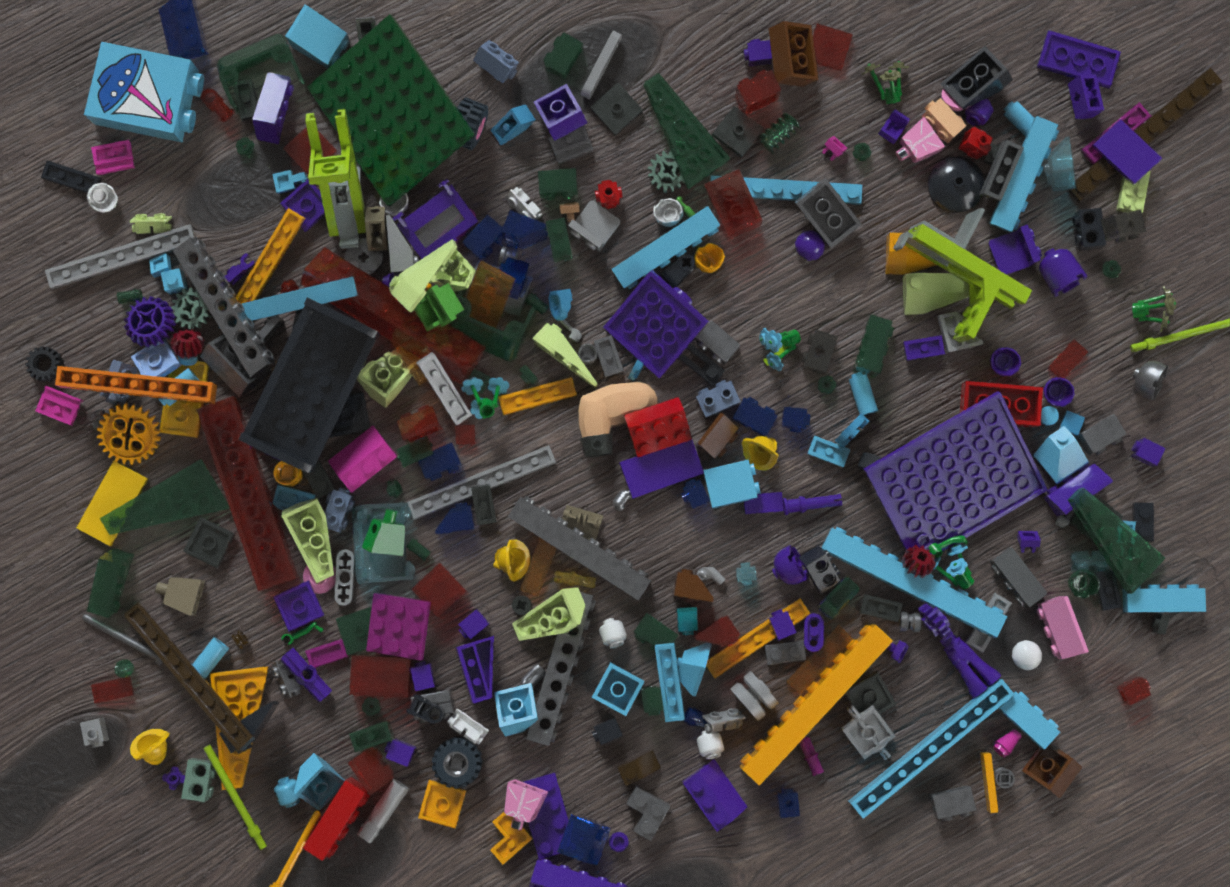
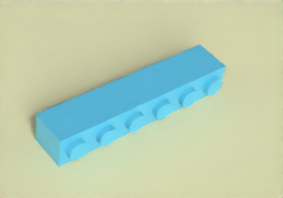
M1039 116L1033 119L1022 145L1024 149L1004 196L1001 201H998L988 224L1009 233L1013 229H1017L1020 223V219H1018L1019 214L1025 211L1028 204L1026 198L1028 194L1033 193L1036 186L1033 182L1036 176L1039 177L1043 170L1042 161L1044 158L1047 159L1051 152L1049 145L1058 136L1059 130H1056L1058 124Z
M707 206L612 268V271L623 288L628 287L631 289L639 284L637 281L642 276L645 278L654 268L658 266L660 268L665 267L671 263L669 259L674 255L677 258L687 252L685 248L692 245L694 248L703 242L701 238L706 234L710 237L718 232L717 227L720 224Z

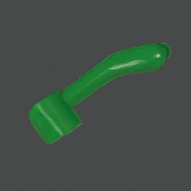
M955 536L940 544H931L929 546L930 553L939 558L943 554V548L953 543L967 544L968 541L965 536Z
M313 622L294 634H284L281 641L286 636H289L291 641L288 645H291L295 639L309 633L313 628L321 633L324 629L316 625L317 622Z

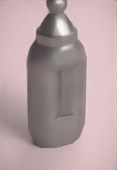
M538 664L534 665L522 678L519 686L532 683L534 688L545 676L546 671Z

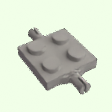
M854 705L850 706L851 709L848 707L847 711L853 718L841 727L843 732L864 760L879 752L884 760H887L884 753L888 758L891 755L885 749V746L896 737L873 705L861 713L856 710Z

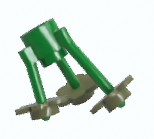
M897 61L893 63V66L888 67V69H897V71L888 70L880 76L882 81L890 82V87L886 88V92H884L874 72V69L881 65L876 66L875 63L868 64L864 68L865 72L861 75L868 72L871 73L881 94V99L886 100V104L900 102V96L902 95L901 69H909V66H904V62ZM895 80H897V87L894 86Z
M1162 286L1163 295L1132 303L1133 318H1139V321L1161 323L1160 332H1162L1163 327L1167 328V324L1170 323L1168 320L1169 316H1165L1166 311H1163L1162 319L1146 317V315H1149V309L1166 307L1167 313L1170 315L1174 314L1176 300L1172 297L1173 294L1170 292V289L1166 290L1165 286ZM1161 299H1165V302H1164V303L1152 304V305H1149V304H1148V303L1155 302V301H1158V300H1161Z

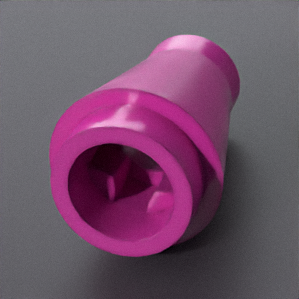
M1013 729L995 741L993 748L1001 757L1005 758L1011 754L1022 736L1017 730Z

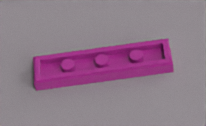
M1139 102L1085 146L1081 152L1092 165L1095 164L1103 156L1092 147L1093 144L1120 119L1135 131L1152 116Z

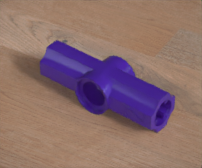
M294 648L290 649L280 659L295 676L296 682L303 685L318 702H321L332 691L318 676L315 667L308 665ZM303 671L308 672L309 679L303 677Z

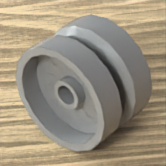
M749 671L743 677V681L749 689L746 690L741 683H736L730 690L759 722L766 715L765 710L760 706L761 702L770 710L779 703L764 682Z

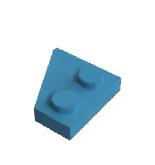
M278 484L273 504L278 509L284 510L299 502L315 499L316 494Z

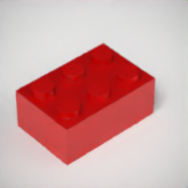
M679 397L624 415L637 457L692 440L686 414Z

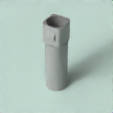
M393 779L367 817L366 822L361 825L357 835L368 843H372L409 788L400 781Z

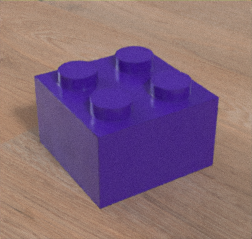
M567 84L534 101L554 141L587 124V120Z

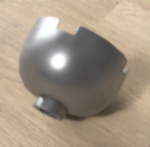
M1148 361L1141 368H1136L1132 377L1135 379L1136 391L1145 398L1154 400L1162 388L1163 384L1161 383L1163 378H1166L1169 366L1157 361Z

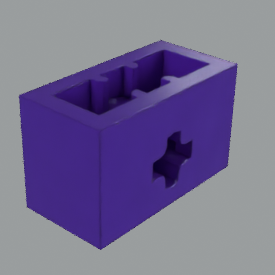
M1096 74L1079 75L1068 83L1076 119H1091L1104 111Z

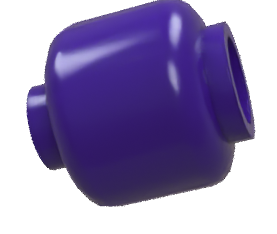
M988 99L981 100L965 110L966 120L973 126L986 124L993 113V107Z

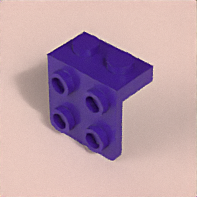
M1028 225L1021 226L1012 233L992 239L988 243L997 269L1006 275L1033 266L1041 261V250L1035 245L1034 232L1031 228L1029 229Z

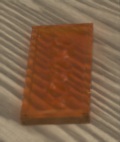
M481 260L463 306L464 310L460 316L494 334L515 278Z

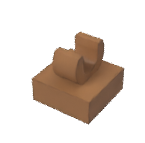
M579 202L560 204L561 214H567V222L575 221L574 212H580Z

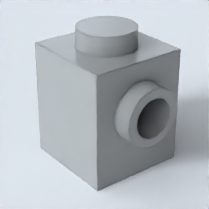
M104 717L80 723L85 746L91 745L92 748L103 746V741L109 740Z

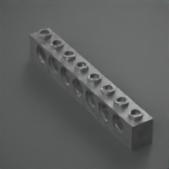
M188 238L173 250L174 254L249 376L261 377L276 365L272 352L264 345V339L254 329L253 321L246 316L243 305L235 298L234 290L227 285L224 274L218 270L214 258L206 251L205 243L200 239Z
M583 592L580 593L584 600L585 608L581 623L577 626L579 629L578 634L575 636L570 635L568 632L557 634L536 705L538 720L530 726L527 740L547 746L550 745V742L555 741L557 731L554 730L555 724H560L563 712H559L561 704H566L568 693H565L567 685L571 686L574 677L570 673L572 667L577 666L579 656L576 653L578 648L582 649L585 639L581 637L583 629L587 630L590 619L587 618L588 612H593L596 600H593V595ZM565 643H570L573 646L571 654H565L562 651V646ZM559 662L567 664L568 668L565 673L558 672L556 667ZM553 681L561 682L562 689L560 691L552 690L551 683ZM552 699L556 702L554 710L546 708L547 700ZM541 719H549L551 722L550 728L543 729L540 726Z

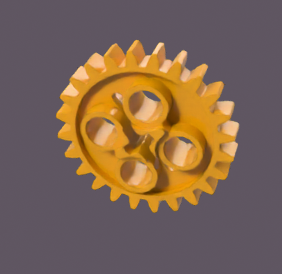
M126 402L123 408L117 404L116 410L111 407L109 409L110 414L104 413L103 417L105 419H100L99 421L103 426H98L97 428L102 433L98 434L97 438L102 439L99 446L105 445L103 452H110L108 458L114 455L116 456L115 462L121 458L124 465L127 460L133 465L135 459L138 463H141L142 457L147 460L149 454H154L153 448H158L159 444L156 442L161 440V437L157 436L161 429H156L159 422H153L155 415L148 416L149 409L143 412V405L136 409L135 403L129 407ZM130 418H133V423L130 430V434L132 436L129 439V449L126 450L125 445L128 438V433L126 432L129 429ZM122 419L125 422V426H119L116 420ZM136 423H142L145 429L139 430L136 427ZM113 438H120L123 444H116ZM133 441H139L142 447L136 448L133 445Z

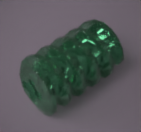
M783 113L781 115L782 118H777L776 123L770 125L771 129L766 128L765 134L761 133L759 135L764 147L772 154H774L773 147L778 150L780 149L779 142L783 145L785 144L784 137L789 140L791 139L789 132L795 135V127L800 130L802 129L800 123L787 113Z

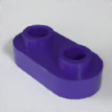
M812 613L806 617L804 622V647L807 651L816 653L822 649L824 643V620L819 614ZM816 621L818 625L817 627H812L810 623ZM810 641H817V645L814 647L811 646Z

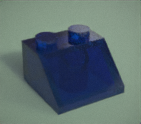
M571 814L557 852L585 863L597 865L602 856L605 843L609 838L611 828L594 819Z

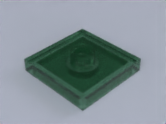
M372 607L336 618L347 655L367 649Z

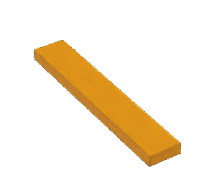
M289 208L287 209L235 298L238 302L242 304L258 300L306 218Z
M801 598L782 610L783 612L788 611L793 625H796L811 614ZM769 619L707 660L706 666L714 679L776 638Z

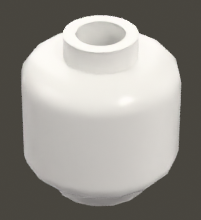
M614 618L603 621V625L599 629L603 644L610 648L623 645L624 640L627 638L623 623L619 620H614Z
M705 730L702 731V735L697 738L700 755L708 760L720 757L724 751L721 734L718 732L709 733Z

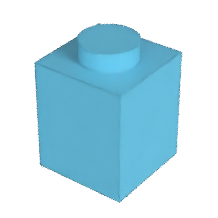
M180 268L161 272L165 292L171 295L182 292V289L188 291L185 272Z

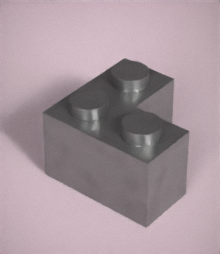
M636 785L626 804L642 813L634 827V832L651 841L668 812L670 804Z

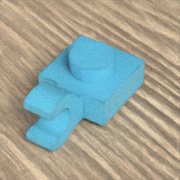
M291 170L272 174L276 193L278 194L293 191L296 189L295 184H302L308 179L305 172L293 175Z

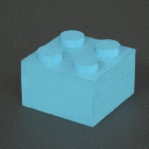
M610 662L592 698L626 716L645 681Z

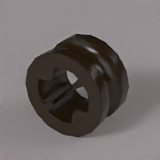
M239 629L236 635L232 634L231 637L237 646L243 649L244 644L248 645L250 642Z

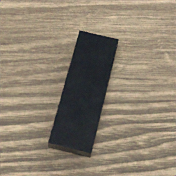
M48 160L41 175L43 180L87 194L89 188L94 184L101 183L102 180L98 176Z

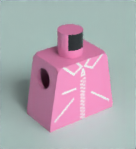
M923 117L901 138L900 144L902 148L895 153L901 162L910 157L914 163H917L941 152L945 146L926 118Z
M516 779L508 782L504 813L513 817L511 827L522 830L524 821L530 823L535 820L548 791Z

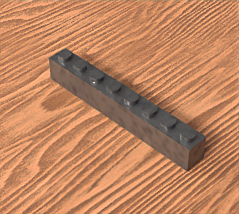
M527 496L519 498L508 515L509 518L635 599H640L651 582L648 579L649 574L641 569L637 572L631 568L633 566L632 563L624 558L620 561L616 558L617 554L608 548L606 551L599 547L601 543L593 538H590V540L584 538V533L576 527L573 530L567 527L568 522L558 517L556 520L550 516L552 512L542 506L539 509L534 506L535 501Z

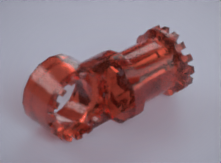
M206 88V90H203L201 100L211 111H215L221 117L223 123L228 121L229 117L232 118L235 110L230 109L224 103V99L214 89ZM208 93L215 94L213 102L205 101V96Z

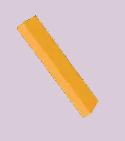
M570 377L498 396L504 416L577 396L573 379Z

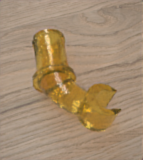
M556 571L554 574L561 576V578L554 577L555 583L568 584L570 587L580 585L595 588L597 578L577 575L576 572Z

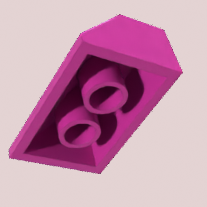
M371 426L328 460V462L352 493L394 460L397 454L377 429Z

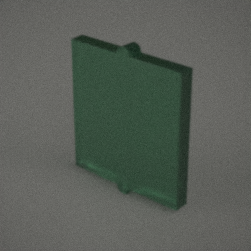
M424 436L398 448L399 456L397 458L401 461L404 468L434 454L433 444L429 441L428 436Z

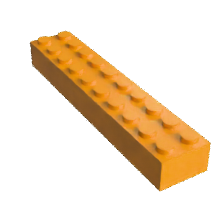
M865 625L859 632V638L857 640L852 639L847 644V651L844 654L839 653L834 658V665L831 668L826 667L819 675L821 679L817 683L812 682L806 689L808 693L804 697L799 696L793 703L795 707L791 711H785L780 717L782 721L777 726L775 724L771 726L767 731L768 736L764 740L760 739L753 746L755 750L751 754L747 753L740 760L742 763L740 765L741 769L759 786L893 642L877 625Z

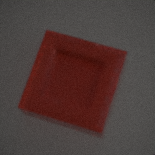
M475 425L455 426L456 445L476 444Z

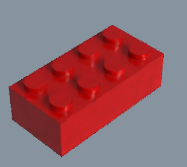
M973 381L962 383L960 413L999 391L1018 427L1036 428L1041 426L1043 387Z
M352 777L346 779L303 849L322 861L327 857L333 856L339 847L336 843L338 840L344 839L349 831V828H347L348 824H352L360 813L357 811L358 808L365 805L371 795L368 794L370 788Z

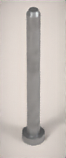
M89 614L82 616L83 621L155 659L157 665H162L163 661L151 648Z

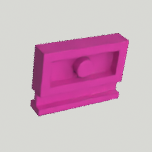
M129 140L91 147L97 175L135 168L131 142Z
M45 386L44 394H42L35 411L73 426L83 400Z

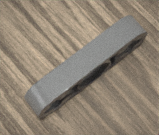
M346 549L341 550L337 554L335 601L339 605H349L353 601L355 555L352 551ZM345 553L351 557V560L347 561V567L351 566V570H340V566H344L345 563L344 560H341V556H345ZM343 572L350 574V580L347 583L340 581V575ZM339 585H350V589H346L345 592L346 595H349V599H346L345 602L339 599V595L343 594V588L339 589Z

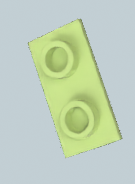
M164 213L154 214V217H147V214H137L130 220V223H135L132 225V231L136 232V234L151 233L150 226H153L154 233H164L172 230L171 224H168L172 216H166Z

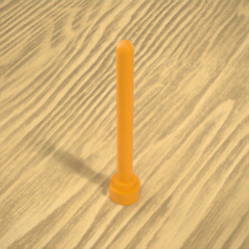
M320 811L313 813L277 881L270 884L269 887H284L283 884L321 816Z

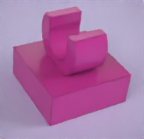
M832 136L825 143L827 147L823 149L822 153L825 154L828 150H831L833 156L830 160L832 161L837 156L842 155L848 148L835 136Z

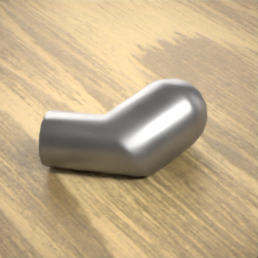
M629 490L620 491L614 498L613 506L615 510L622 511L627 499H632Z

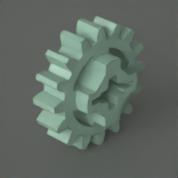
M671 150L669 155L662 151V156L655 155L656 161L650 160V164L653 166H648V171L652 172L648 174V178H653L651 184H657V190L663 187L665 193L667 188L674 192V187L680 189V183H686L684 177H688V172L684 170L688 169V165H683L685 158L679 159V153L673 156ZM657 165H659L661 170L656 175L655 170ZM680 168L681 174H680V177L678 178L677 175H676V172H677L678 169ZM665 169L672 170L671 174H665Z
M189 288L188 292L182 289L183 294L177 293L178 299H172L175 306L171 308L175 311L174 314L177 318L175 322L181 324V327H188L191 330L194 329V326L201 328L200 323L207 324L206 317H212L208 314L209 309L197 290ZM192 297H198L200 300L195 301ZM183 317H189L191 321H187Z

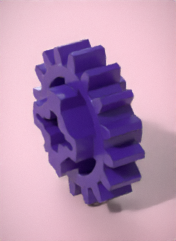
M924 603L918 608V611L923 616L921 620L924 626L935 637L939 635L943 640L947 641L953 636L951 629L948 627L950 625L949 620L937 607L932 608L927 603Z

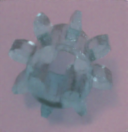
M750 562L740 563V568H736L737 582H742L743 586L752 585V581L757 580L755 566H750Z

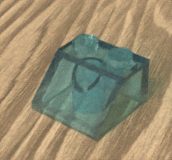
M1070 136L1065 137L1050 153L1048 164H1045L1047 183L1052 185L1053 191L1076 188Z

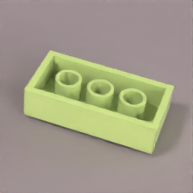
M1151 170L1134 186L1123 176L1117 211L1137 215L1143 213Z

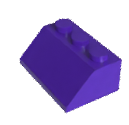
M1087 464L1079 469V473L1075 476L1070 475L1062 481L1063 484L1059 487L1055 485L1046 491L1047 495L1043 498L1056 516L1066 515L1112 483L1113 480L1096 464Z
M714 759L682 781L717 832L732 822L747 808L743 799Z

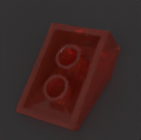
M740 169L704 184L726 240L762 225L763 219Z

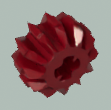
M187 329L185 331L179 330L178 333L173 334L171 339V348L175 356H180V358H196L197 355L202 354L204 349L203 337L200 332H195L194 329L191 331Z
M914 545L912 548L909 547L902 557L903 568L908 569L907 574L912 573L914 578L918 575L921 578L926 575L928 576L936 565L935 555L930 554V549L925 550L923 545L920 548L917 545Z

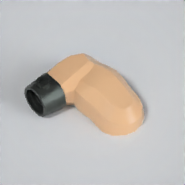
M641 381L611 384L581 397L578 420L582 435L580 441L585 458L612 454L611 427L626 424L624 417L626 414L658 404L656 392L649 384Z

